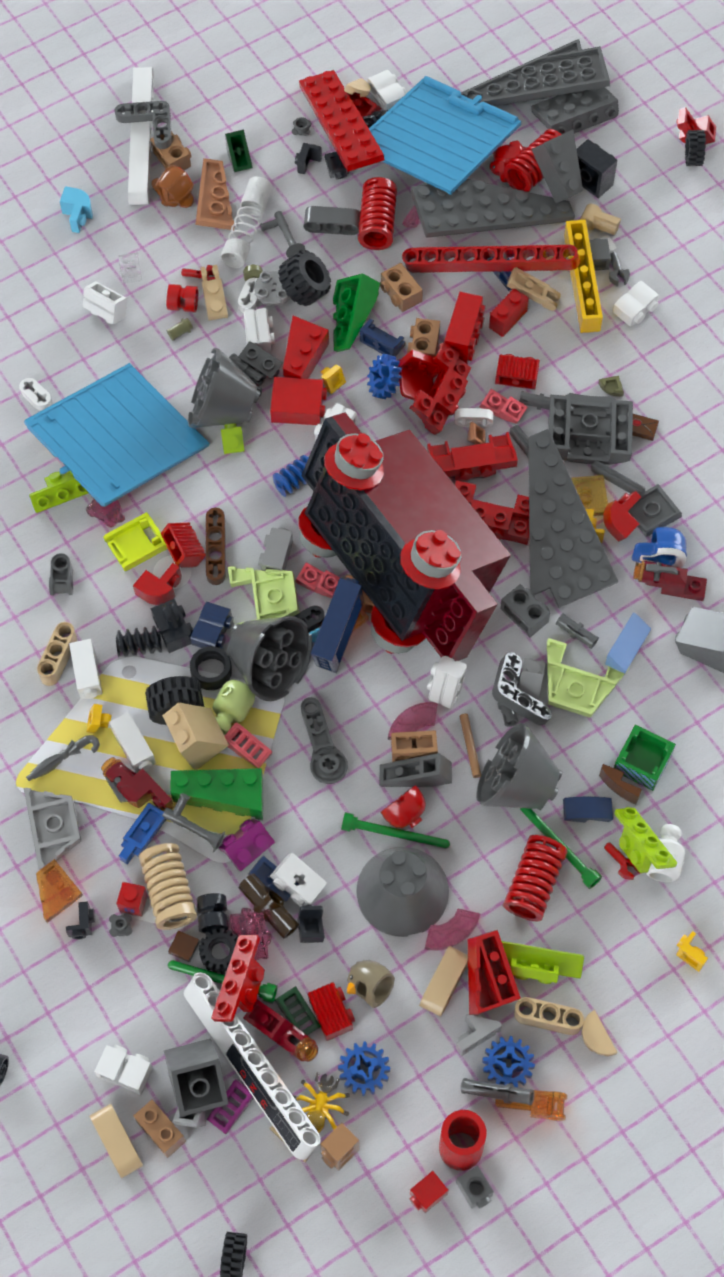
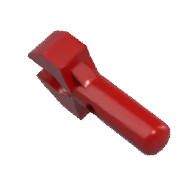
M207 265L206 267L207 281L215 280V277H209L213 275V265ZM186 268L181 270L182 276L202 279L201 270Z
M611 842L606 843L604 849L620 864L618 874L624 879L634 880L635 876L628 871L627 866L633 867L638 873L639 871L631 863L630 859L626 858Z

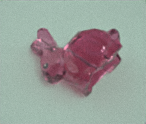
M93 498L86 507V512L89 516L96 517L110 528L125 520L118 500L106 507H102Z
M242 908L241 914H230L229 921L233 934H236L238 937L240 935H258L260 937L254 959H268V945L271 943L272 935L266 930L263 912L257 913L252 912L249 908Z

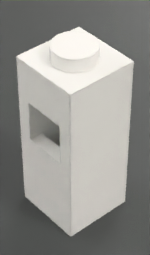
M91 639L69 643L80 698L92 699L97 695L103 694L95 650Z
M127 712L109 722L114 736L135 773L139 772L142 768L145 771L149 770L156 763L155 758L131 714Z

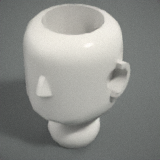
M665 824L660 829V841L677 861V866L674 868L656 869L651 863L646 874L649 878L658 882L672 883L678 880L681 875L685 849L677 842L682 836L681 829L676 825Z

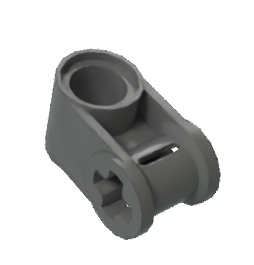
M63 553L56 554L51 559L49 592L51 596L57 593L73 595V568L69 557ZM66 564L64 568H58V566Z

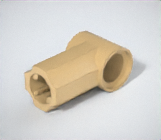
M588 204L579 219L586 220L587 230L596 228L612 235H616L621 222V218L602 212L601 208L595 204Z

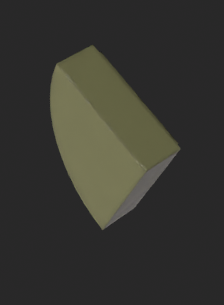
M619 376L599 379L598 384L600 388L607 394L617 397L624 395Z

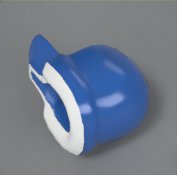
M655 528L652 533L651 543H637L631 558L634 562H660L682 568L687 559L685 536L675 528Z

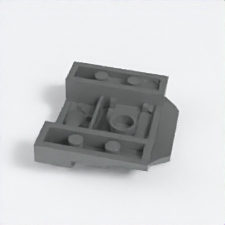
M569 393L565 396L550 394L548 430L562 460L582 464H593L595 461L603 464H617L630 461L632 456L633 401L616 400L612 396H587Z

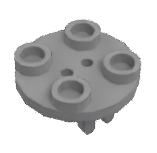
M263 271L254 285L255 295L263 304L279 306L291 299L281 286L278 271Z

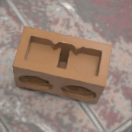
M171 131L172 143L167 149L157 148L154 138L150 139L152 152L165 169L173 165L183 170L191 167V152L187 147L184 148L177 134L174 135Z
M402 263L381 273L380 287L382 291L390 296L395 307L398 306L402 312L422 302L423 289Z
M416 318L415 326L411 325L410 338H413V341L408 342L407 353L413 349L431 357H436L440 335V321Z
M436 730L391 733L392 762L437 754Z
M152 1099L133 1115L136 1122L167 1158L186 1142L183 1134L173 1125Z
M343 1123L320 1144L321 1155L323 1156L321 1159L329 1168L335 1167L338 1171L360 1150L359 1139Z

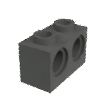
M521 584L501 599L500 609L528 637H532L549 623V608L544 603H540L535 598L533 592L528 588L525 589ZM520 600V601H522V602H524V603H523V604H517V603H515V601ZM530 615H536L539 618L533 619Z

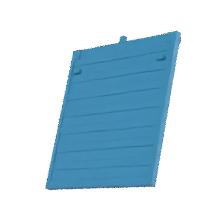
M425 76L374 123L369 130L384 154V161L382 162L451 195L521 126V121L518 120L517 116L486 102H480L482 100L481 95H477L472 100L461 95L459 90Z
M130 363L24 420L27 429L54 457H57L65 465L60 468L59 472L65 474L71 471L74 478L102 507H106L207 448L210 444L195 428L188 426V421Z

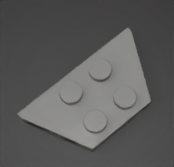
M23 788L38 868L40 872H43L81 842L72 796L55 795L52 792L44 791L43 793L33 791L31 788Z

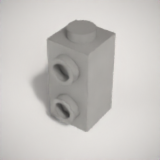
M271 528L270 535L265 536V552L261 553L258 565L261 566L262 571H266V569H286L293 544L292 531L285 528Z

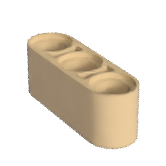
M61 622L55 627L38 663L37 672L41 682L46 686L55 685L60 680L71 656L69 643L77 642L74 626L69 622ZM66 633H70L69 636H67V637H62V635H64V634H66ZM56 652H62L58 656H53ZM46 671H53L51 674L44 675Z
M451 946L447 948L421 999L420 1007L440 1017L442 1016L468 965L467 954Z
M523 997L519 999L514 1009V1017L519 1023L562 1034H578L584 1023V1016L580 1010L534 998ZM527 1006L531 1009L532 1013L523 1015L519 1008ZM544 1012H551L555 1019L552 1021L545 1020L542 1014ZM573 1017L578 1021V1025L570 1026L566 1019Z
M112 1104L89 1116L121 1179L143 1166Z

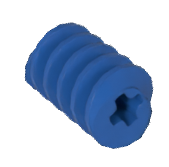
M302 455L299 460H294L293 464H288L286 469L282 468L279 470V473L273 474V482L281 495L286 497V490L292 494V486L300 489L299 482L303 485L307 484L301 475L309 457Z

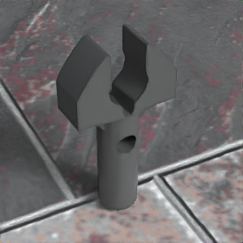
M612 252L610 256L614 271L609 272V280L612 284L618 286L619 280L617 276L619 275L623 278L624 285H626L630 277L629 269L623 270L617 253Z

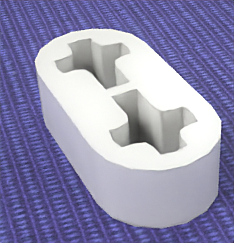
M258 278L248 279L243 286L238 298V307L242 313L245 310H255L259 300L255 295V288L251 292V288L254 287Z
M26 378L20 382L19 387L22 396L37 410L42 411L52 405L51 395L36 380ZM26 387H33L34 392H32L30 389H26ZM38 397H40L42 400H46V402H39Z
M461 408L455 411L454 422L460 427H469L471 422L480 427H490L494 423V413L489 409Z

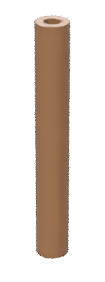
M465 713L459 716L472 776L473 778H479L482 775L469 717Z

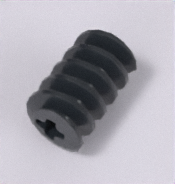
M152 626L150 633L144 627L141 634L138 628H135L133 635L129 629H126L124 636L120 630H117L116 648L118 657L121 651L127 657L129 650L135 656L138 649L144 655L147 648L152 654L155 651V647H157L159 652H162L160 631H157L155 626Z

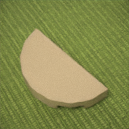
M360 78L346 84L344 90L349 94L356 92L360 93V97H366L370 93L371 86L367 81Z
M593 1010L587 1015L582 1025L581 1035L584 1044L590 1051H594L599 1055L607 1057L616 1055L617 1050L596 1011Z

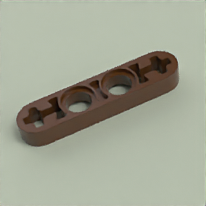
M216 507L209 509L206 513L207 581L212 585H220L226 577L225 515L222 509ZM215 515L218 516V526H214L213 518ZM213 533L221 534V538L217 541L211 540L210 536ZM215 551L222 554L216 560L210 558V554ZM214 566L218 568L217 577H213Z

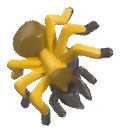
M319 1072L316 1073L315 1083L318 1085L320 1093L317 1094L305 1080L301 1081V1084L313 1095L314 1100L304 1095H293L296 1101L303 1100L310 1103L308 1107L301 1109L304 1113L308 1112L306 1116L318 1133L323 1130L326 1119H328L333 1131L337 1128L329 1114V1109L349 1116L348 1111L338 1105L327 1104V1102L337 1098L344 1099L350 1097V1093L343 1094L340 1092L328 1097L327 1094L338 1087L340 1079L337 1078L333 1085V1076L327 1081V1074H324L319 1082Z

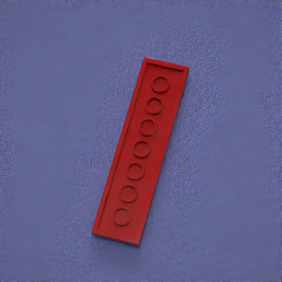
M334 70L325 71L321 74L299 80L302 92L348 172L384 161L382 150L349 94L345 92V88Z

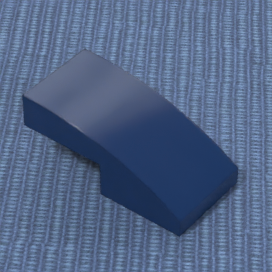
M583 796L566 797L563 799L564 821L585 823L588 820L603 822L613 820L612 798Z
M264 855L261 856L248 875L254 873L268 890L276 892L284 902H287L292 895L286 890L278 889L273 884L274 880L270 877L277 866Z

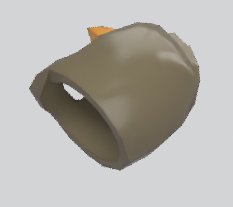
M371 960L356 962L351 967L348 975L347 994H356L364 999L370 1007L376 1008L389 997L394 987L395 977L385 966Z

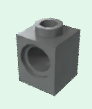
M595 238L589 240L594 270H609L611 256L608 239Z
M479 1166L474 1167L457 1178L456 1184L471 1209L475 1206H478L480 1209L492 1201L490 1197L493 1196L494 1191ZM474 1183L481 1185L483 1192L480 1195L472 1194L469 1190L470 1185Z

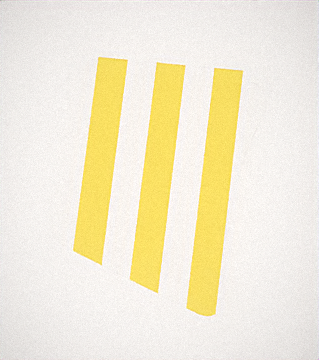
M126 657L111 663L99 676L103 694L97 695L92 699L83 698L77 702L20 771L16 779L18 789L23 793V788H31L33 791L43 793L47 791L55 795L72 796L74 802L87 804L133 819L139 817L148 803L154 805L151 799L140 808L131 805L129 802L121 803L107 783L105 773L117 762H122L132 771L134 769L114 736L110 724H108V728L99 727L96 733L86 732L89 711L93 704L103 705L102 713L112 715L111 721L127 712L131 714L155 758L156 763L146 772L172 799L170 793L171 771L194 769L181 755L168 726L160 725L150 720L145 692L152 683L164 678L174 676L191 677L190 668L142 657ZM128 665L134 666L137 671L136 675L130 679L122 675L123 668ZM198 670L201 676L207 678H213L219 675L215 673ZM230 678V680H238L246 684L245 680ZM201 688L204 706L211 708L214 716L217 717L212 707L221 688L217 690ZM255 696V701L249 714L242 722L238 723L270 750L285 702L284 697L276 701H264ZM87 735H94L98 738L100 746L95 753L91 750L93 744L89 743L80 749V754L70 755L67 759H63L54 770L31 781L27 780L26 776L46 758L60 754L59 752L65 750L71 740L76 742ZM245 739L239 746L242 748L247 740ZM252 744V746L247 750V753H248V754H249V753L251 752V750L255 747L253 744ZM226 747L198 770L253 769L256 767ZM259 750L253 758L256 760L263 751ZM267 760L260 767L262 768V774H264ZM185 805L181 813L189 821L212 833L220 834L225 831L224 837L235 834L244 821L251 820V816H239L227 811L219 812L203 806L200 808ZM168 819L159 829L213 861L220 863L231 861L224 852L218 849L213 853V847L207 840Z

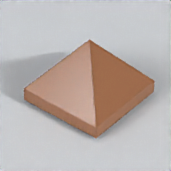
M471 422L467 440L475 445L486 443L485 430Z

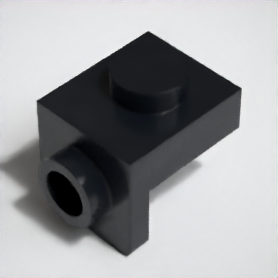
M303 143L300 153H296L295 156L297 172L300 174L306 173L310 160L321 162V146Z
M337 152L325 154L324 158L330 178L335 177L338 180L347 177L349 172L346 170Z
M88 901L78 902L79 925L66 926V933L72 939L80 940L88 935H92V923H95V910L90 908Z
M306 905L300 907L297 917L300 943H319L324 941L323 906Z

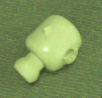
M238 680L227 681L222 686L213 703L212 708L217 714L215 718L224 735L231 729V723H240L246 718L255 701V695L251 692L248 685Z

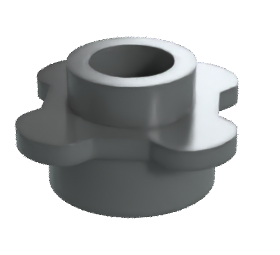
M299 117L293 121V135H310L311 121L304 117Z
M129 913L121 916L113 914L109 917L111 923L109 933L112 937L129 936L132 934L133 930L130 924L132 916Z

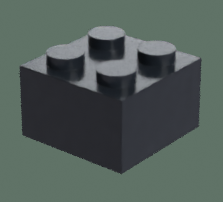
M587 139L576 149L582 187L599 199L614 185L618 160L612 154L600 148L598 144Z

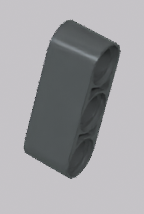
M309 206L305 210L303 227L306 231L312 233L356 235L359 233L360 211L352 208Z

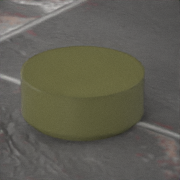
M255 264L246 266L243 270L244 280L259 278L263 269Z

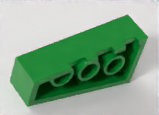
M262 768L171 771L170 793L173 802L177 803L180 794L184 793L190 797L186 805L200 808L203 806L219 812L227 811L235 813V815H246L263 820Z

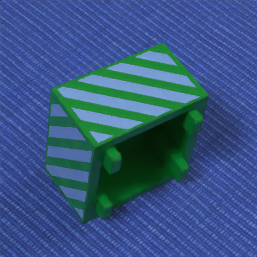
M635 724L615 761L614 768L624 772V777L654 791L673 754L676 744Z

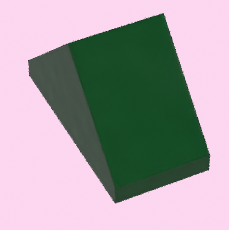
M244 129L226 133V150L233 171L238 172L253 168Z

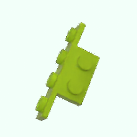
M71 471L65 474L53 472L44 478L47 487L30 493L29 497L35 512L39 513L86 495L89 492L74 478Z
M634 807L615 809V816L624 826L619 839V846L639 873H648L651 863L656 869L674 868L677 866V861Z
M502 941L512 974L517 979L527 980L531 978L537 979L538 982L543 984H551L552 982L557 983L558 975L581 978L584 955Z

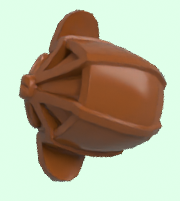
M176 165L170 166L161 174L160 178L152 180V188L159 195L162 205L166 207L180 206L183 208L193 205L194 198L191 191L194 184L183 169Z

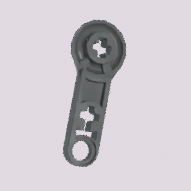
M308 697L301 703V713L313 748L310 763L311 773L320 783L335 784L346 775L348 761L344 754L333 745L319 700ZM309 704H314L317 710L309 713L305 711V707ZM313 719L317 720V724L320 727L319 731H316L314 728ZM330 762L333 769L328 770L326 763Z

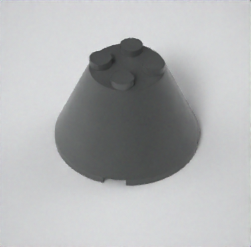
M213 348L211 353L214 355L211 359H206L191 403L195 404L193 412L188 414V426L191 428L239 424L245 421L250 422L253 413L251 410L252 405L257 403L260 395L256 384L220 349Z
M283 616L246 621L242 624L238 623L232 628V636L226 654L232 659L249 689L256 697L264 701L279 700L289 694L287 690L294 683L298 684L308 668L313 645L312 635L308 634V625L303 620L294 616Z
M523 723L514 725L496 745L495 748L498 749V752L493 760H487L478 782L476 799L483 806L542 810L548 800L552 801L557 796L558 788L556 786L563 772L557 768L527 725Z
M395 847L378 853L366 863L359 875L356 893L363 916L374 928L388 935L408 937V935L427 931L439 921L448 903L449 886L443 869L430 855L415 848Z

